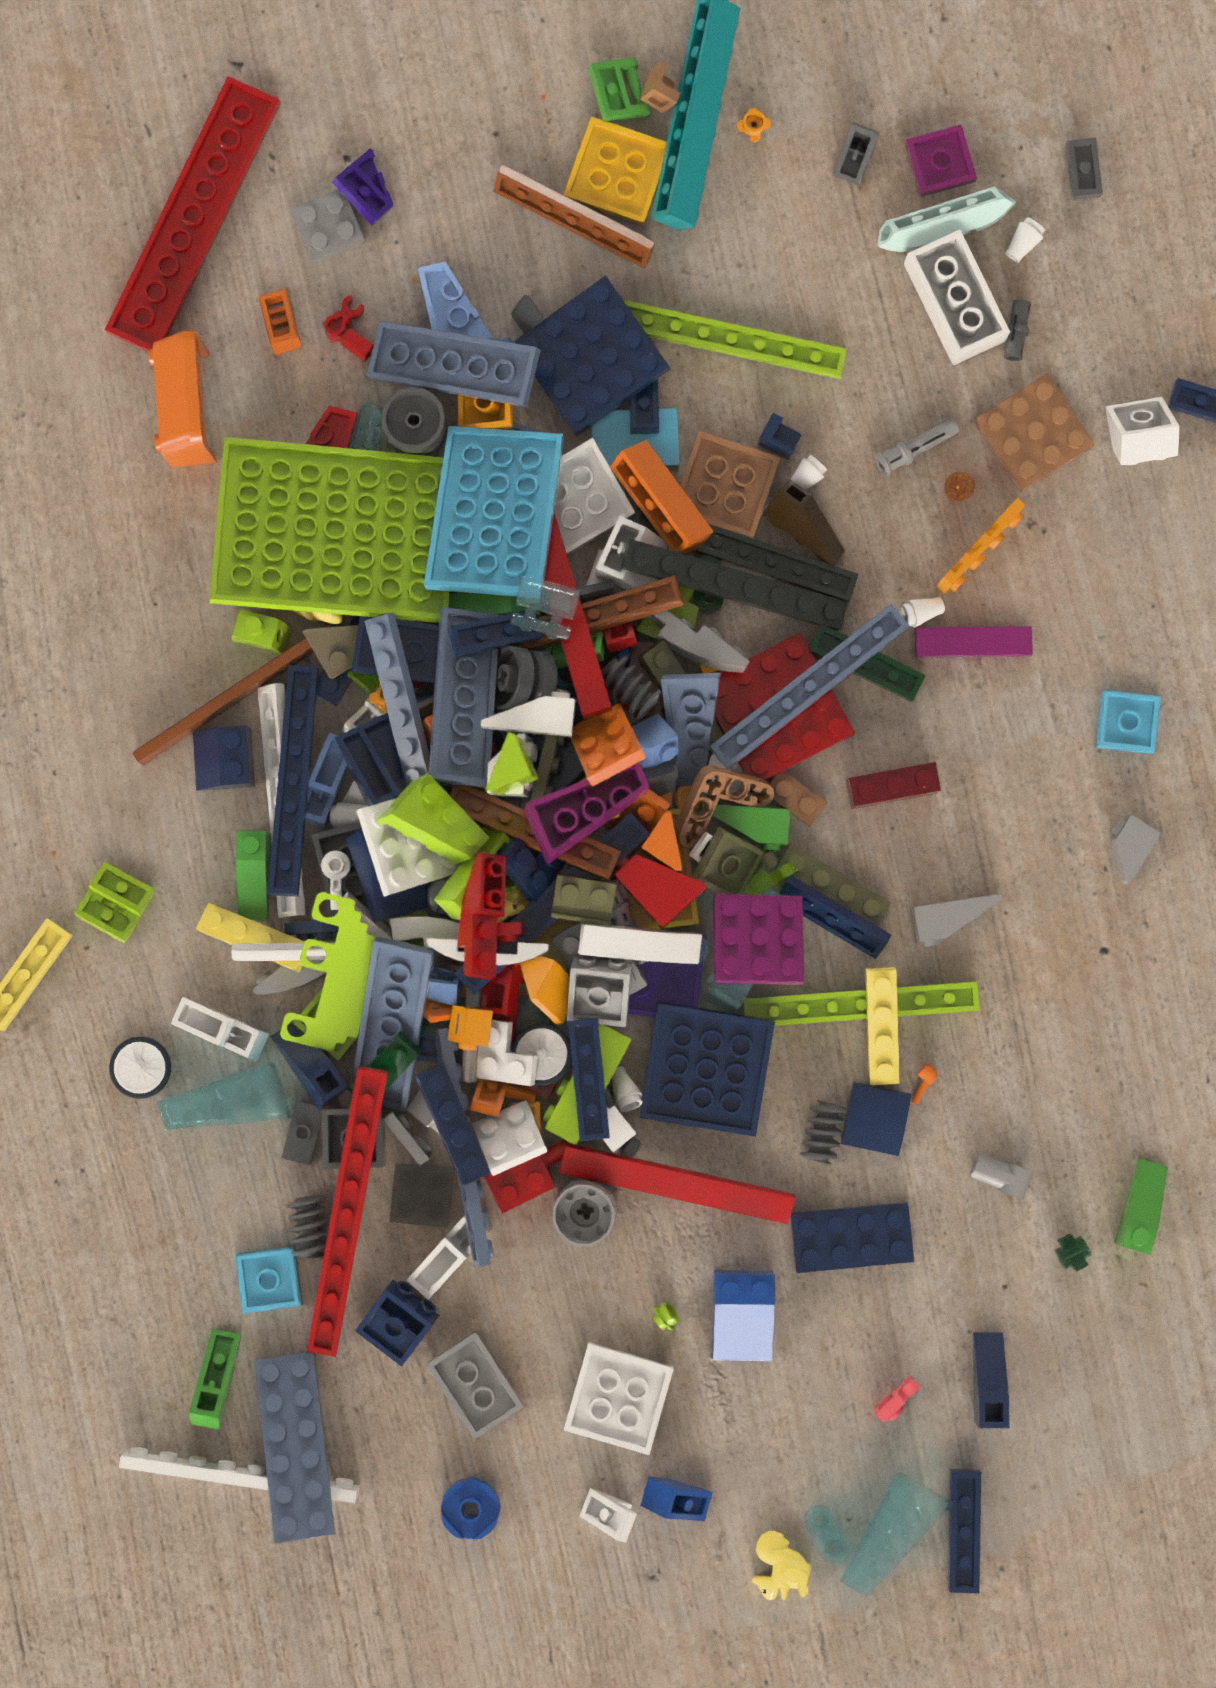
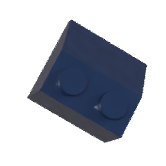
M248 726L216 727L193 733L196 791L255 787L252 732Z

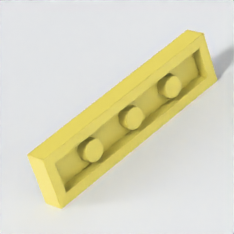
M209 902L196 927L199 932L231 945L235 943L305 942ZM300 960L272 961L299 973L303 967L300 964Z
M49 918L44 921L0 983L1 1031L7 1029L73 936Z
M896 968L865 969L869 1084H899Z

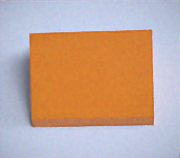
M671 811L663 814L641 847V852L658 864L681 873L682 865Z

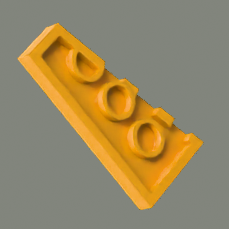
M1017 498L992 524L991 528L977 540L969 552H966L955 566L947 572L936 588L944 595L949 589L955 592L966 580L962 575L969 568L974 571L985 560V557L982 555L988 547L994 550L1005 538L1001 533L1009 525L1013 529L1022 520L1024 515L1021 511L1026 504Z

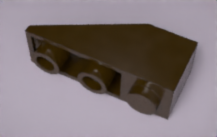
M788 479L778 490L763 516L773 526L781 528L792 536L797 543L806 546L814 552L819 559L833 566L845 552L844 548L813 495Z

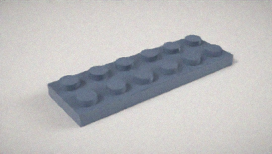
M379 321L366 377L371 380L527 407L541 350L528 345Z
M442 607L440 610L429 774L436 782L486 788L493 730L483 729L481 727V720L494 715L498 649L455 657L448 628L450 625L500 615Z
M376 936L373 942L352 1081L356 1078L358 1066L366 1067L399 1031L419 1046L434 949ZM416 1060L385 1091L382 1106L406 1112L410 1100ZM350 1092L349 1098L352 1099L353 1094Z
M305 1352L254 1360L274 1543L279 1544L334 1535L336 1531L315 1353Z

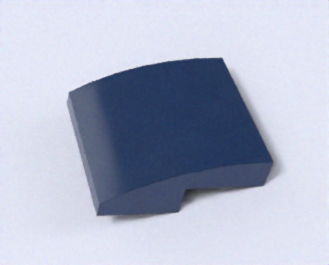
M853 1082L841 1144L899 1156L911 1094Z

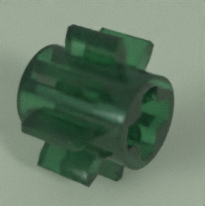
M1069 1233L1057 1240L1060 1247L1054 1251L1065 1270L1072 1267L1074 1271L1078 1272L1089 1266L1086 1258L1092 1256L1081 1236L1074 1239L1073 1235Z

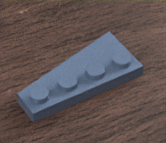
M721 673L664 674L661 678L666 723L678 735L679 754L671 759V762L674 761L676 763L679 778L675 779L676 786H692L699 770L707 766Z

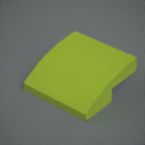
M104 861L90 882V889L75 910L74 915L126 944L145 912L155 889Z

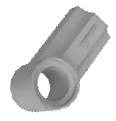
M978 1153L973 1161L969 1177L998 1187L999 1191L1023 1200L1033 1172L1009 1162L1005 1164Z

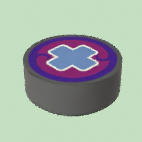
M633 1136L623 1144L617 1154L634 1157L641 1142Z

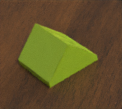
M510 732L507 735L486 786V790L499 796L539 779L523 740Z

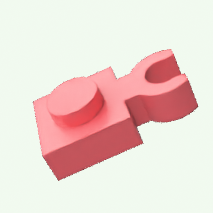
M911 1376L907 1377L896 1390L893 1389L873 1408L874 1412L884 1423L888 1419L893 1421L903 1412L904 1408L902 1406L906 1403L905 1400L912 1396L920 1386Z

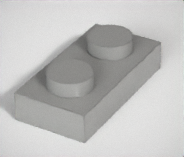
M394 1111L383 1119L420 1166L431 1158L428 1153L431 1150L430 1146L421 1136L416 1138L409 1130L413 1125L403 1113L397 1115Z

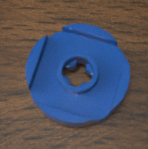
M477 1477L458 1480L444 1494L441 1504L442 1522L446 1529L457 1538L481 1539L487 1536L497 1524L501 1509L499 1497L490 1484ZM475 1502L478 1505L476 1507L477 1515L474 1516L470 1513L466 1516L463 1513L466 1508L464 1503Z

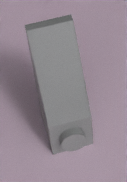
M1001 894L910 908L916 943L924 942V947L942 945L941 939L950 937L1002 900Z

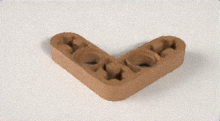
M713 765L703 767L697 773L675 823L674 830L677 841L684 847H693L698 843L705 833L719 798L763 808L773 800L774 789L762 778ZM715 777L714 782L709 781L708 784L706 783L708 779H713ZM734 781H741L739 790L730 793V785ZM750 788H751L753 791H757V792H761L762 790H764V791H763L762 794H757V795L755 796V795L750 791ZM705 800L704 809L698 813L693 812L694 805L698 801ZM691 829L693 830L691 834L687 833L685 836L683 835L685 831L689 832Z

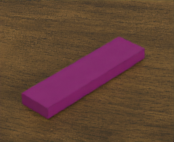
M1032 626L915 628V658L1024 657L1033 655Z

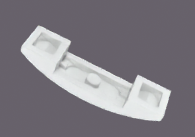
M427 938V945L436 951L464 962L465 952H459L458 940ZM518 942L517 954H496V966L520 963L547 952L549 944Z

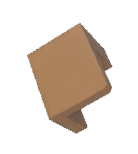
M663 60L649 70L640 96V100L662 113L674 106L680 96V93L673 89L674 81L664 76L667 63Z

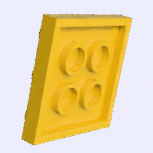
M591 116L563 195L585 207L644 226L657 191L667 142L607 121L603 122V120Z

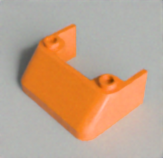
M196 330L181 331L155 341L153 348L148 350L150 365L154 366L159 430V434L154 435L156 451H161L162 456L171 467L217 463L216 456L206 443L200 357H209V350Z

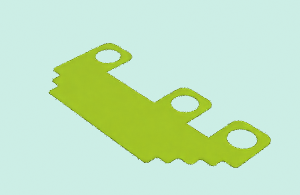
M326 892L318 893L315 898L312 917L316 921L339 926L335 945L315 939H307L304 942L300 964L307 968L327 972L315 1018L292 1012L287 1013L280 1032L284 1040L332 1052L335 1049L336 1043L344 1044L348 1036L358 1037L375 937L367 934L368 924L360 921L362 913L355 911L356 901ZM327 899L335 901L338 905L337 914L330 918L324 917L319 912L320 903ZM313 946L323 948L326 953L325 960L319 964L311 963L306 955L309 948ZM296 1019L303 1021L306 1025L305 1034L300 1037L290 1035L287 1030L290 1021Z

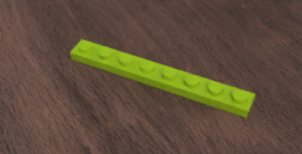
M623 300L649 338L826 377L841 378L847 352L846 348Z
M978 981L897 987L898 1017L980 1011ZM866 990L743 999L744 1015L775 1020L774 1026L867 1019Z

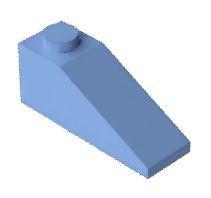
M658 713L632 727L646 756L645 759L639 761L642 769L656 767L679 754L677 733Z

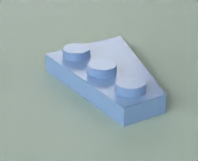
M446 262L418 268L432 330L493 340L491 333L485 327L479 314L470 303Z

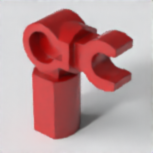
M349 295L343 300L342 309L326 318L324 322L325 333L329 340L341 341L343 347L363 362H366L372 355L374 345L354 329H348L352 325L351 321L360 318L364 313V306L362 304L356 310L348 308L353 302L352 297Z

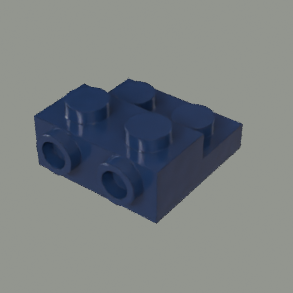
M392 1280L356 1328L355 1332L402 1367L440 1315L435 1312L436 1306L427 1299L420 1300L414 1296L410 1285L403 1281L397 1283L395 1280Z

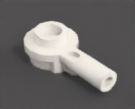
M336 850L327 853L323 857L321 869L324 875L330 879V894L342 897V880L348 875L351 863L346 854ZM330 900V910H338L337 903Z

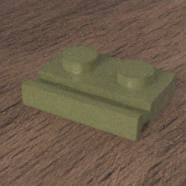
M558 873L551 917L610 926L617 882Z

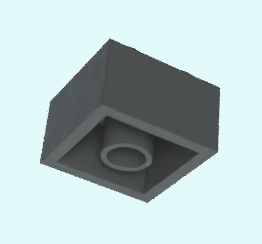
M384 1106L381 1109L371 1168H382L386 1165L385 1122L383 1121L385 1118ZM351 1107L322 1109L323 1169H340Z

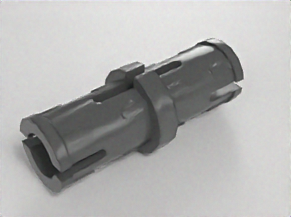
M1018 299L1013 301L1010 324L1007 325L1010 334L1007 337L1004 358L1011 361L1022 360L1025 337L1029 334L1027 324L1031 303Z

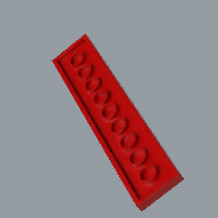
M230 76L227 77L104 329L106 333L147 352L149 348H153L155 341L168 337L280 107V99Z

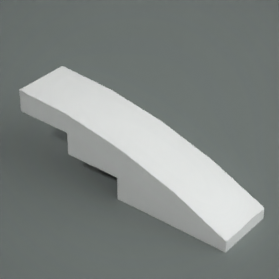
M581 924L578 954L641 961L699 964L702 934L671 932L665 929H643L634 926Z

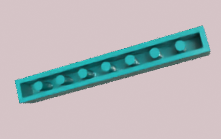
M697 0L678 87L680 96L674 106L651 216L652 219L675 230L695 227L699 216L700 200L704 191L705 176L710 162V152L716 134L715 128L721 109V100L724 85L727 81V71L733 52L732 47L740 13V7L727 0Z

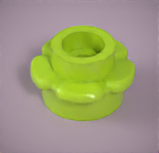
M664 1302L662 1305L654 1307L655 1314L653 1319L661 1329L666 1327L669 1330L675 1329L674 1325L680 1321V1318L672 1305Z

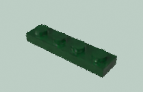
M821 624L809 651L823 658L848 637ZM880 652L852 672L910 702H913L926 676Z

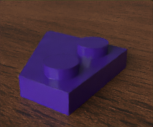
M370 148L337 175L332 183L361 215L373 225L390 211L394 204L389 192L385 188L382 172H377L373 161L375 154Z

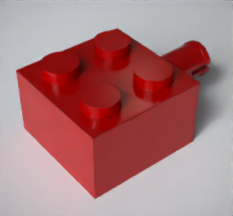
M563 1139L548 1147V1152L494 1176L492 1173L484 1176L502 1214L556 1188V1183L549 1170L551 1165L561 1161L565 1144L568 1143L567 1140Z

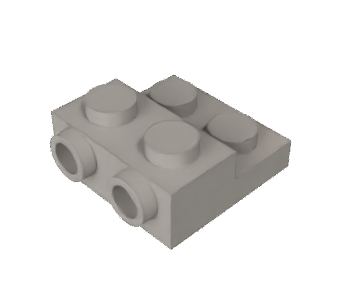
M589 955L574 957L570 968L567 1020L575 1021L598 1018V1024L626 1027L633 964L626 963L625 959L609 958L608 961L597 960L596 956Z

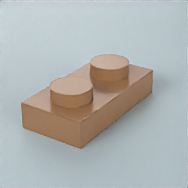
M785 772L776 775L770 782L774 789L773 801L784 809H790L792 815L809 827H811L827 804L826 801Z

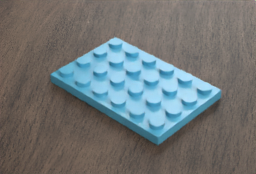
M448 426L424 581L426 590L542 598L564 443L563 434Z

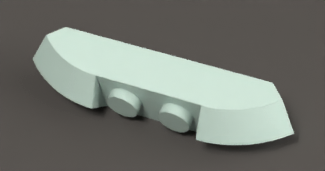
M994 186L885 221L879 231L877 246L890 251L910 252L959 229L963 235L973 229L977 232L1001 219L1014 206L1016 201Z

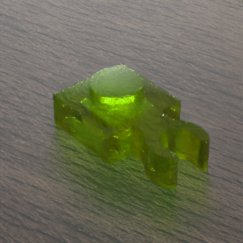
M789 861L767 874L766 870H763L750 878L752 884L745 888L748 894L758 895L792 875L797 869L792 861Z

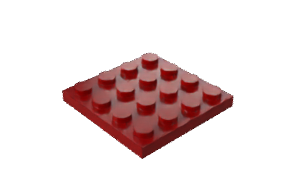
M801 632L747 659L750 662L743 673L721 672L714 718L724 735L817 662L812 652L809 651V647ZM831 689L738 763L744 774L762 778L766 781L854 736L855 731Z

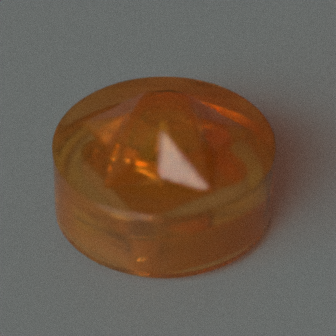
M966 472L952 473L945 481V492L952 500H966L974 493V479Z

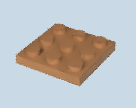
M1048 373L974 420L1020 492L1031 487L1095 445Z
M698 430L680 486L708 524L754 539L781 457Z

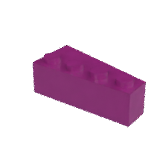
M639 762L594 786L586 779L526 803L524 812L547 865L646 794L650 786Z

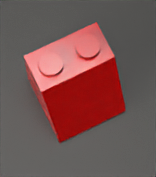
M637 854L632 859L627 855L615 866L617 873L614 874V877L617 878L629 895L661 929L665 928L707 888L703 882Z

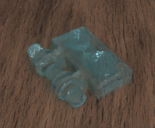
M522 575L515 604L527 608L525 615L513 613L510 624L519 626L522 631L529 633L533 630L547 634V637L556 640L559 637L568 640L571 628L560 626L562 617L571 620L575 618L582 590ZM536 611L552 614L550 623L535 619Z

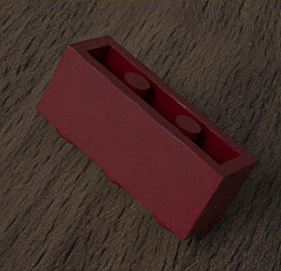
M936 762L851 777L846 781L851 810L933 795L941 791Z

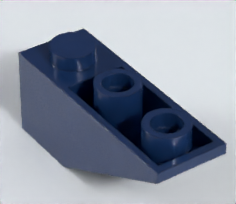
M293 1022L287 1026L288 1033L294 1037H300L305 1034ZM281 1030L270 1036L318 1110L346 1091L348 1085L332 1061L321 1049L284 1040L280 1035Z
M973 1332L974 1423L979 1428H1010L1009 1391L1003 1332Z

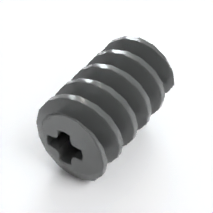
M626 656L619 660L614 659L601 670L603 679H605L606 689L614 687L612 696L616 698L622 695L620 703L623 706L630 704L628 711L631 714L639 711L637 715V720L639 721L658 702L657 699L661 691L658 689L650 693L649 690L653 683L649 681L642 685L641 681L644 674L641 673L634 677L632 674L636 666L632 665L625 668L624 665L628 659Z
M816 1100L819 1102V1105L810 1106V1110L816 1113L817 1116L807 1118V1121L813 1124L814 1128L805 1129L804 1131L812 1138L811 1140L802 1141V1144L809 1148V1151L800 1152L799 1156L831 1164L828 1160L836 1159L838 1155L830 1150V1148L840 1147V1143L833 1139V1136H840L843 1133L835 1126L845 1123V1119L840 1117L838 1113L847 1112L848 1108Z
M324 1195L298 1197L296 1201L287 1205L288 1208L295 1209L297 1212L288 1216L289 1220L297 1222V1225L289 1228V1231L298 1233V1237L290 1240V1243L299 1245V1249L291 1252V1255L300 1258L324 1257L325 1252L321 1250L326 1247V1241L320 1240V1238L327 1235L328 1231L319 1228V1226L325 1224L327 1219L318 1216V1214L324 1212L326 1207L317 1204V1202L325 1198Z

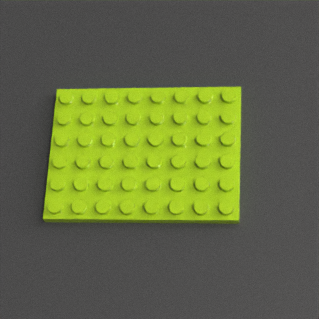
M224 437L210 603L364 617H378L394 613L395 618L399 620L439 623L441 608H449L450 591L426 590L424 581L444 457Z

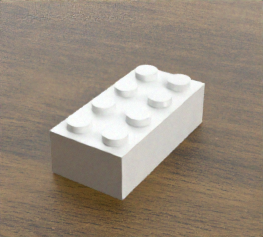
M960 229L907 254L904 266L953 366L1006 341L1010 330Z

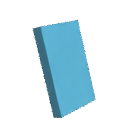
M677 408L659 409V433L630 434V410H613L592 425V438L595 439L609 466H611L622 450L647 440L667 468L679 467Z

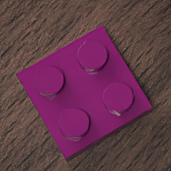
M962 125L906 139V149L921 197L976 182L977 175Z

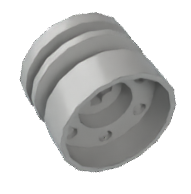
M582 1178L570 1181L561 1190L553 1208V1223L557 1233L566 1242L576 1246H592L602 1242L611 1232L615 1222L617 1199L613 1190L607 1184ZM584 1202H587L588 1207H593L590 1215H586L584 1210H579Z

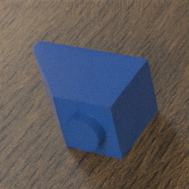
M648 1477L640 1506L667 1519L705 1521L713 1492L668 1478Z

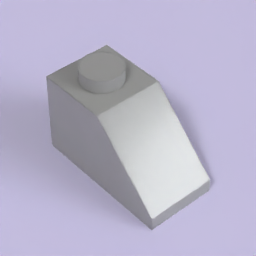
M1132 814L1124 819L1120 817L1111 830L1114 836L1110 843L1120 882L1124 884L1133 881L1161 835V832Z

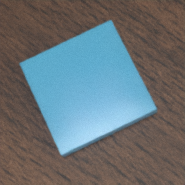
M1103 689L1100 698L1095 748L1155 754L1161 696Z
M295 1246L235 1255L243 1314L302 1305L297 1257L291 1255V1252L295 1251Z

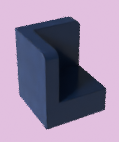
M772 413L760 436L758 445L789 460L801 438V434L783 425V417Z

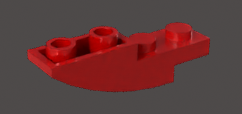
M480 852L477 854L463 898L458 931V947L465 948L464 976L484 979L496 978L497 918L505 916V856Z
M520 963L507 965L496 975V978L490 980L483 987L481 1008L493 1011L492 1019L513 1022L511 1044L514 1043L516 1038L519 984L525 983Z

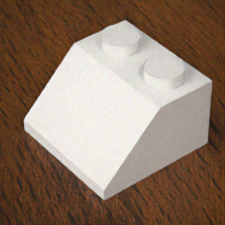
M1162 397L1106 406L1105 411L1112 448L1121 465H1136L1139 462L1164 460L1168 457L1178 456L1179 425Z

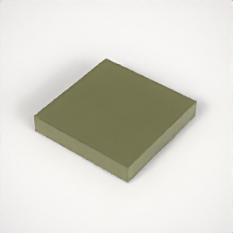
M718 826L691 878L703 882L708 888L718 893L743 894L765 851Z

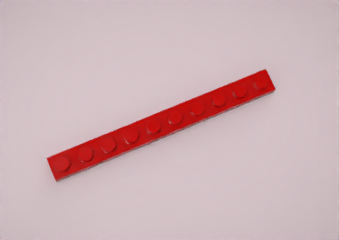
M358 1066L307 1352L333 1357L337 1355L388 1071L363 1066Z

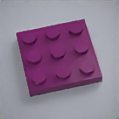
M715 893L713 895L714 983L803 985L805 981L802 896Z

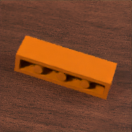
M642 441L619 453L610 468L669 549L681 554H687L700 548L714 531L648 441Z

